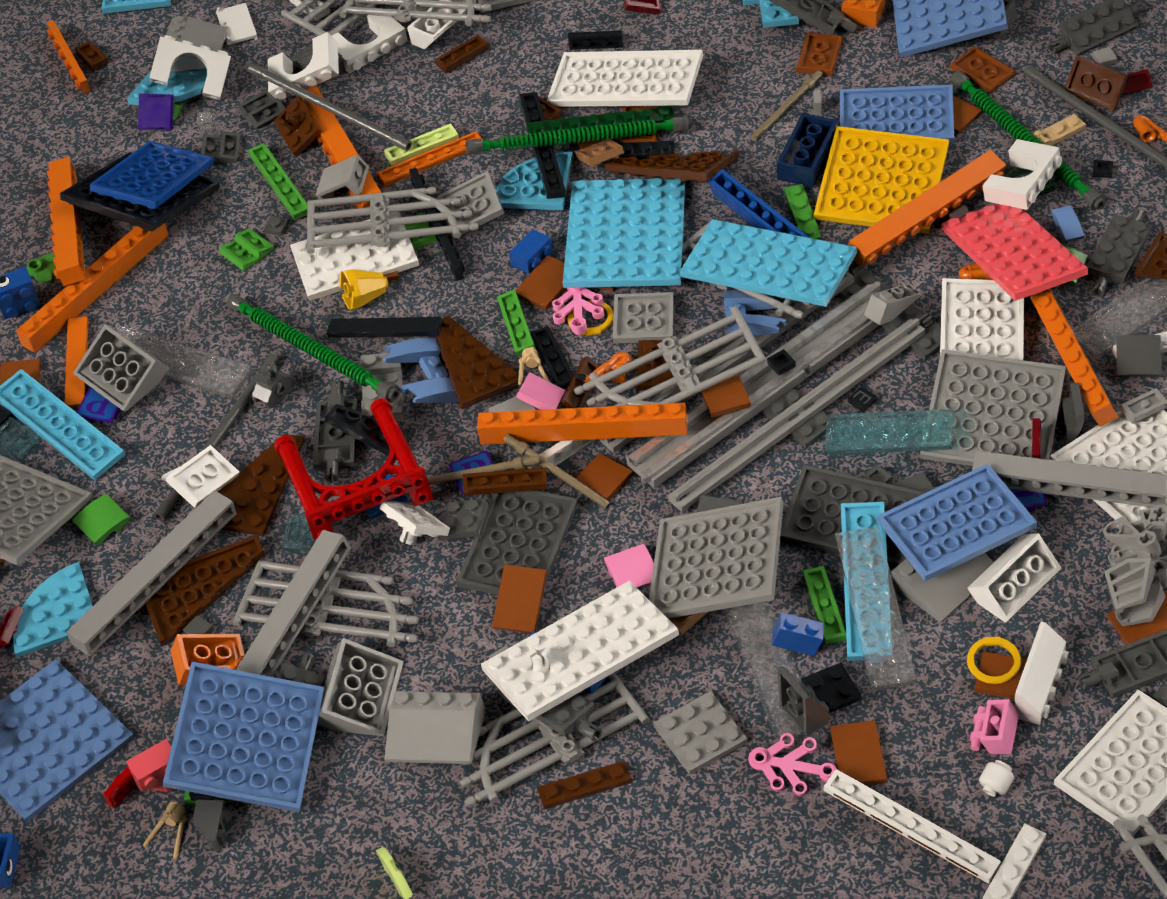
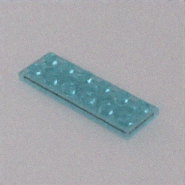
M953 409L827 415L826 455L952 450Z

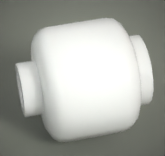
M999 760L989 762L979 778L980 784L984 787L983 791L993 797L996 794H1006L1014 779V775L1011 772L1012 768Z

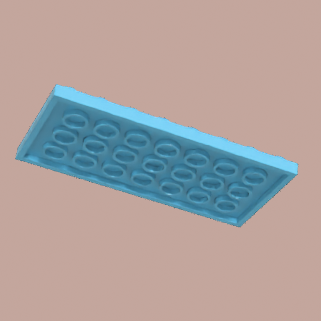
M712 219L681 268L680 275L684 278L827 307L856 256L857 249L854 246Z

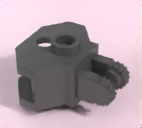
M268 361L265 365L266 370L258 372L252 399L254 402L264 401L267 408H273L290 391L293 380L292 376L279 371L274 363Z

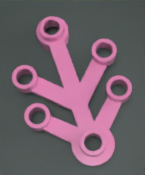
M587 287L567 288L568 291L552 302L553 310L556 311L553 314V321L557 325L563 324L565 316L574 310V318L570 321L571 330L576 335H582L587 329L586 320L582 316V308L591 312L594 319H602L604 317V309L600 306L604 303L603 296L588 290ZM582 296L591 299L592 304L583 300ZM573 297L574 300L565 306L564 303Z
M790 733L783 734L780 737V741L767 749L758 747L750 752L748 759L751 767L755 770H762L770 781L772 790L776 792L782 791L785 784L781 777L776 776L771 766L779 767L793 786V791L797 796H804L807 793V785L799 780L794 771L819 775L822 781L827 782L837 769L832 763H824L820 766L796 761L807 753L816 751V740L811 737L804 739L803 745L782 758L774 757V755L784 748L789 749L794 746V737ZM785 738H790L791 742L789 744L783 743V740ZM808 742H812L814 746L812 748H807L806 744ZM758 755L764 756V759L762 761H757L756 757ZM826 768H830L832 772L830 774H825L824 770ZM776 781H780L782 783V785L778 788L773 786V784ZM798 786H803L804 790L802 792L796 791V788Z

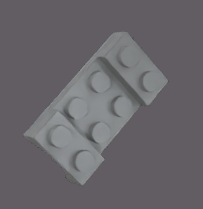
M390 352L361 356V367L370 371L374 379H380L383 382L386 380L391 384L395 383L399 388L403 385L402 363H384L383 361L385 355H390ZM370 385L362 386L361 413L368 417L373 415L370 410L372 402L382 398L376 394V391ZM400 392L398 399L390 403L392 413L399 422L404 421L403 394Z

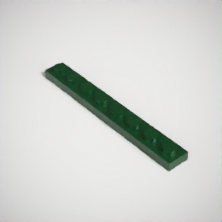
M667 106L526 123L527 133L537 134V132H541V134L546 132L547 134V131L556 132V130H560L561 132L563 129L566 131V129L570 130L573 128L574 130L575 128L580 130L582 127L589 128L593 126L594 128V126H608L609 124L613 126V124H627V122L632 123L636 121L641 123V121L654 120L655 123H661L664 120H671V117H675L672 107Z

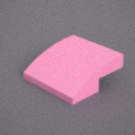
M644 544L604 558L616 588L628 581L637 589L651 584L654 562Z

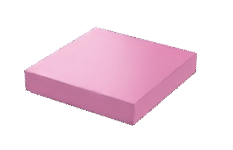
M529 372L516 397L540 410L556 409L565 390Z

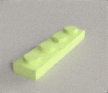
M448 124L410 139L409 141L412 142V146L409 151L393 146L385 149L384 153L391 166L454 141L459 138V135L452 124Z

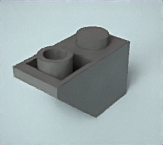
M197 800L192 819L195 827L214 851H220L221 843L224 844L226 840L224 827L225 823L230 821V811L227 810L224 800Z

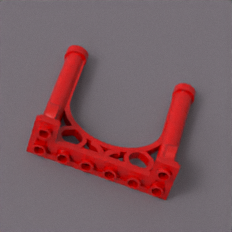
M376 399L372 402L370 410L390 448L389 456L379 470L361 481L343 486L319 484L310 478L296 443L291 436H281L275 441L274 447L276 452L281 456L305 510L304 515L314 542L322 530L334 533L331 523L408 492L414 507L434 499L424 467H419L387 399ZM396 459L398 460L400 466L394 465ZM387 474H398L393 478L384 480ZM315 492L321 494L319 498H317ZM332 496H340L337 500L326 502Z

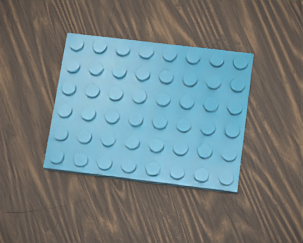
M680 178L572 181L563 288L681 285L680 270L682 268L686 182L681 181Z

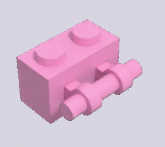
M1009 699L988 700L986 707H978V711L973 719L975 724L974 731L970 735V748L972 750L979 751L980 745L983 744L991 754H1012L1019 713Z

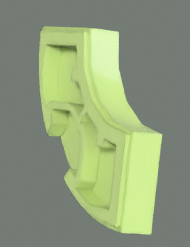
M385 847L376 850L385 871L390 876L400 896L403 899L412 897L413 894L402 872L397 869L394 859Z

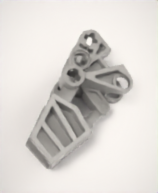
M1161 504L1140 510V521L1129 523L1124 517H1120L1108 523L1103 529L1105 538L1115 543L1111 553L1108 555L1111 568L1104 571L1116 619L1122 626L1153 621L1166 598L1163 589L1167 588V555L1160 557L1161 552L1167 551L1166 505ZM1113 528L1119 529L1116 534L1108 533Z

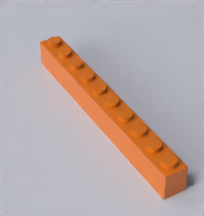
M317 86L305 89L324 99ZM303 99L322 130V133L316 140L318 144L322 143L323 152L325 155H329L330 164L334 165L357 155L358 153L335 115ZM369 171L362 192L358 195L381 193ZM349 189V195L355 196L354 193ZM370 202L355 203L357 209L370 207Z
M992 150L981 155L849 240L848 245L854 246L857 249V254L853 260L860 267L872 264L881 254L886 255L895 245H901L909 236H915L921 228L929 227L938 217L943 218L949 210L958 208L966 199L970 200L978 191H983V185L991 174L1004 176L1003 172L1006 164Z
M70 156L49 162V170L47 171V176L50 180L47 181L50 189L48 195L51 200L49 206L52 212L50 213V218L53 223L51 224V229L54 234L51 237L55 245L52 246L55 255L53 261L56 267L54 274L57 280H61L63 286L86 279L80 209L77 205H71L60 200V193L77 183L76 169Z
M163 224L154 231H146L138 226L134 227L85 270V280L66 286L16 330L21 345L36 353L68 324V319L77 317L168 237L166 225Z
M1051 289L1031 295L1030 298L1074 382L1079 383L1080 394L1099 427L1118 418L1112 403Z
M685 403L478 413L477 431L481 445L507 444L503 441L506 434L525 443L687 435L688 419Z

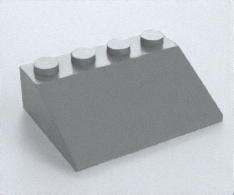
M177 16L172 18L166 35L174 37L175 41H189L193 43V46L200 47V45L211 48V51L217 52L218 50L222 51L228 29L227 27L190 16ZM184 56L173 64L171 72L203 69L206 67L200 59L193 56Z
M105 324L73 374L126 412L161 382L169 367L121 332Z
M983 553L924 581L910 562L905 559L891 571V586L941 623L971 596L967 588L994 562L986 553Z
M342 638L333 653L324 685L317 725L337 732L384 736L389 719L390 706L396 692L404 661Z
M395 692L389 710L385 761L471 764L486 713L480 693Z

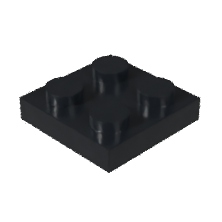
M842 662L801 678V681L806 686H810L819 701L826 703L829 713L862 700L861 694Z

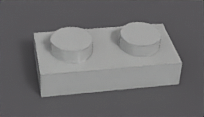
M1155 388L1121 404L1120 410L1133 424L1167 408V400Z

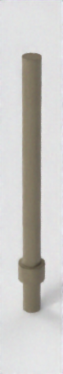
M817 70L811 77L806 78L802 86L751 135V138L754 140L760 138L808 89L811 90L816 85V82L823 76V73Z
M506 434L503 441L514 447L517 453L527 457L539 456V465L605 509L610 504V501L530 449V446L524 441L520 442L509 434Z
M539 456L516 457L512 461L430 476L427 479L429 485L463 479V474L510 469L520 470L524 469L525 466L540 464Z

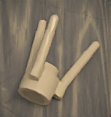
M534 347L524 349L522 358L519 359L518 385H522L524 365L529 368L537 366L543 379L550 382L541 365L537 350Z
M170 802L162 818L143 843V846L146 847L164 823L169 826L179 824L173 859H177L184 824L187 820V817L184 816L185 808L177 802Z

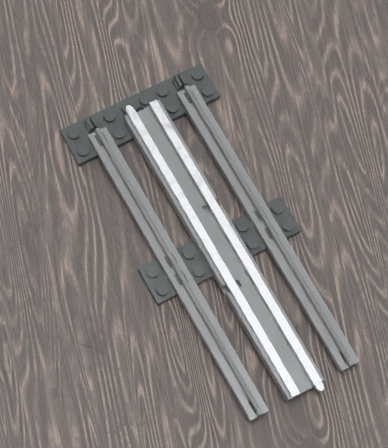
M852 261L832 296L839 295L845 301L765 357L767 359L784 349L796 361L795 368L778 376L767 364V361L740 373L739 377L751 402L750 408L711 418L704 401L687 413V435L655 436L626 457L627 465L641 476L642 483H649L653 488H656L759 412L770 419L768 423L668 495V501L681 512H684L699 501L701 495L710 493L787 435H790L805 448L821 438L836 426V421L822 411L824 408L907 347L922 359H928L940 350L941 325L933 320L931 315L929 316L927 312H922L913 304L908 306L891 322L878 325L864 316L871 294L890 289V287L866 269L860 267L855 261ZM794 300L791 307L803 312L804 317L820 307V305H806L803 302ZM776 313L772 314L770 317L786 319V326H778L780 332L777 334L755 335L754 338L760 349L801 319L784 313L781 317H778ZM878 326L889 333V335L805 396L794 389L795 386ZM740 337L695 359L703 364L748 342L745 337ZM750 350L697 375L701 383L754 358L752 355L754 353ZM675 385L660 393L650 402H660L680 393L681 390L678 385ZM690 396V397H688V398H686V399H684V400H682V401H680V402H678V403H685L686 401H688L689 399H691L693 396ZM616 438L612 442L611 439H600V442L615 453L634 438ZM685 494L687 495V496L684 497L682 500H679V499H680L682 496H684Z

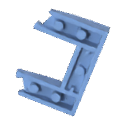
M739 290L723 291L725 316L732 315L730 309L737 306L753 336L777 334L780 332L778 326H786V319L746 314L745 312L776 308ZM737 322L727 326V334L740 329Z
M434 337L406 340L386 346L385 351L390 352V355H385L384 363H419L428 380L400 387L402 394L412 392L416 395L413 403H450L459 401L458 397L455 396V389L452 387L450 376L439 358L441 349Z

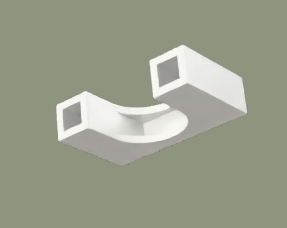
M368 15L369 28L378 35L374 41L361 45L353 44L338 32L332 35V37L338 42V53L342 55L345 70L350 74L407 42L405 28L391 16Z
M328 32L313 38L312 59L309 65L297 74H293V62L283 52L268 59V71L303 89L311 88L339 75L338 42ZM268 81V92L275 99L283 100L295 95Z
M160 36L149 81L167 86L173 64L184 56H193L200 59L207 69L202 96L220 100L231 56L225 51L218 50L215 52L211 51V48L200 45V47L193 46V43L183 40L179 42L175 41V38L171 36Z
M1017 139L1008 151L1010 166L1032 170L1033 172L1021 178H1008L991 174L983 185L984 200L1028 210L1030 205L1035 202L1040 191H1043L1045 184L1052 178L1057 167H1060L1062 156H1060L1059 147Z

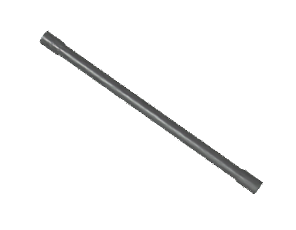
M253 62L248 66L247 70L249 73L265 79L391 142L394 146L404 151H409L412 146L411 141L395 135L267 71Z
M1029 65L1025 68L1024 75L1041 84L1167 170L1166 156L1065 90L1033 66Z
M270 354L260 370H266L265 365L268 361L277 365L280 361L275 354ZM258 373L200 452L210 445L215 449L251 400ZM175 489L171 491L154 513L156 519L165 521L181 497Z

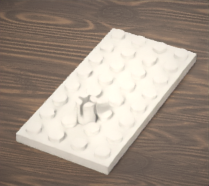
M702 50L564 52L547 101L556 107L688 105L703 58Z
M628 581L481 663V667L485 674L529 722L677 637L679 631L663 613Z

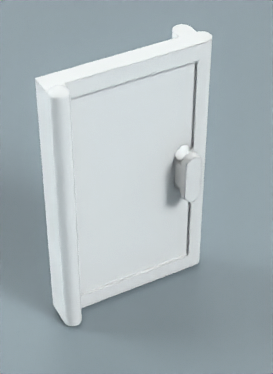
M246 3L224 9L217 8L216 14L220 26L227 27L228 29L225 38L227 45L253 38L254 40L258 39Z

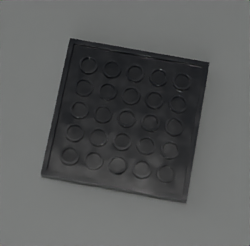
M129 152L60 193V200L97 212L100 215H106L115 220L129 223L132 226H138L146 231H154L220 189V182L199 175L156 209H150L147 206L132 204L129 201L117 200L114 197L99 195L96 192L90 191V184L132 154Z

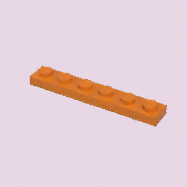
M54 20L47 22L49 27L46 30L47 34L58 51L61 60L64 59L63 62L66 69H70L69 74L72 80H74L77 89H81L84 95L90 93L87 79Z

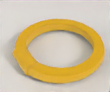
M604 302L600 306L607 312V320L600 326L587 328L582 335H598L612 325L614 312L608 304ZM574 310L568 314L569 326L570 321L574 318Z
M1000 636L983 637V639L974 643L969 649L967 665L970 672L980 681L989 684H1001L1011 680L1019 672L1021 656L1018 649L1008 640L1000 638ZM985 646H1001L1012 654L1014 665L1008 673L1002 676H988L978 670L974 663V656Z

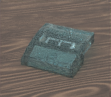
M10 417L0 427V455L18 462L41 436L27 424L23 426Z
M305 513L289 514L282 545L283 551L308 554L315 542L304 515Z

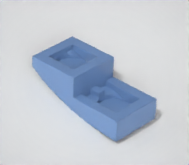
M1071 206L1051 210L1055 225L1060 229L1064 242L1084 238L1085 235L1080 222Z

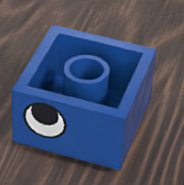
M26 267L0 276V309L4 319L14 318L19 314L41 307Z
M0 833V888H11L21 847L14 833Z

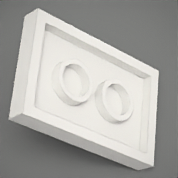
M210 445L169 474L166 482L196 508L203 502L205 497L209 496L214 490L218 492L237 478L240 472Z
M389 501L383 502L380 505V509L387 514L388 518L396 520L398 525L403 527L400 541L405 542L406 540L405 544L416 545L417 537L422 536V534L431 537H439V535L448 536L450 527L419 505L414 507L413 503Z

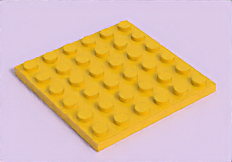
M836 126L814 211L815 220L871 227L941 182L949 140ZM931 225L921 228L918 233L929 234Z

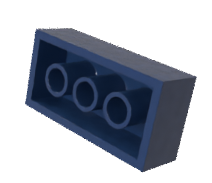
M802 113L777 161V180L814 187L828 159L838 120Z

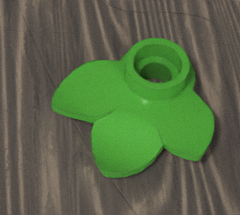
M46 254L39 259L30 260L26 267L29 275L35 276V279L42 283L51 282L52 276H55L54 269L56 267L53 261L55 255Z

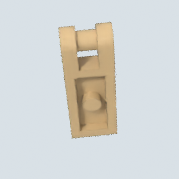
M1073 114L1042 131L1036 130L1033 135L1044 145L1053 146L1086 129V124Z

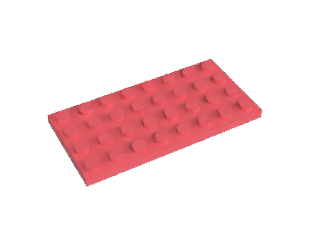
M994 204L974 212H969L960 218H951L941 223L942 230L1015 301L1088 275V267L1023 209Z

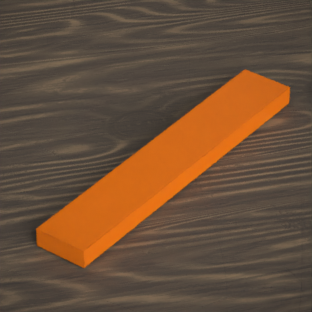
M475 131L376 172L377 177L384 187L410 177L409 169L416 167L418 173L466 154V140L483 139Z
M87 316L70 318L67 324L65 404L71 409H77L86 395V383L75 376L73 372L88 349Z

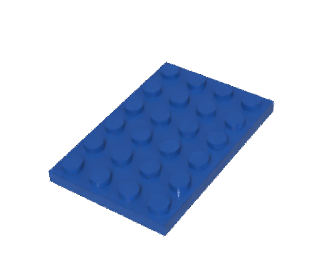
M148 141L90 184V191L96 192L99 195L111 196L117 200H125L132 204H140L150 209H156L214 164V158Z

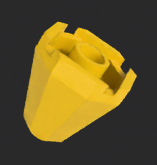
M354 269L341 271L339 285L340 289H344L345 294H342V298L348 309L360 308L384 294L386 288H388L387 277L378 272Z

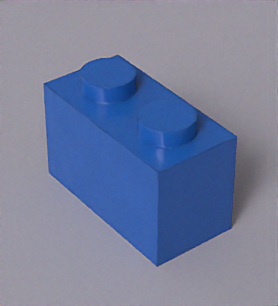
M532 229L509 252L511 265L529 274L547 255H551L553 250L551 237Z
M781 612L773 627L772 646L815 656L823 641V622Z

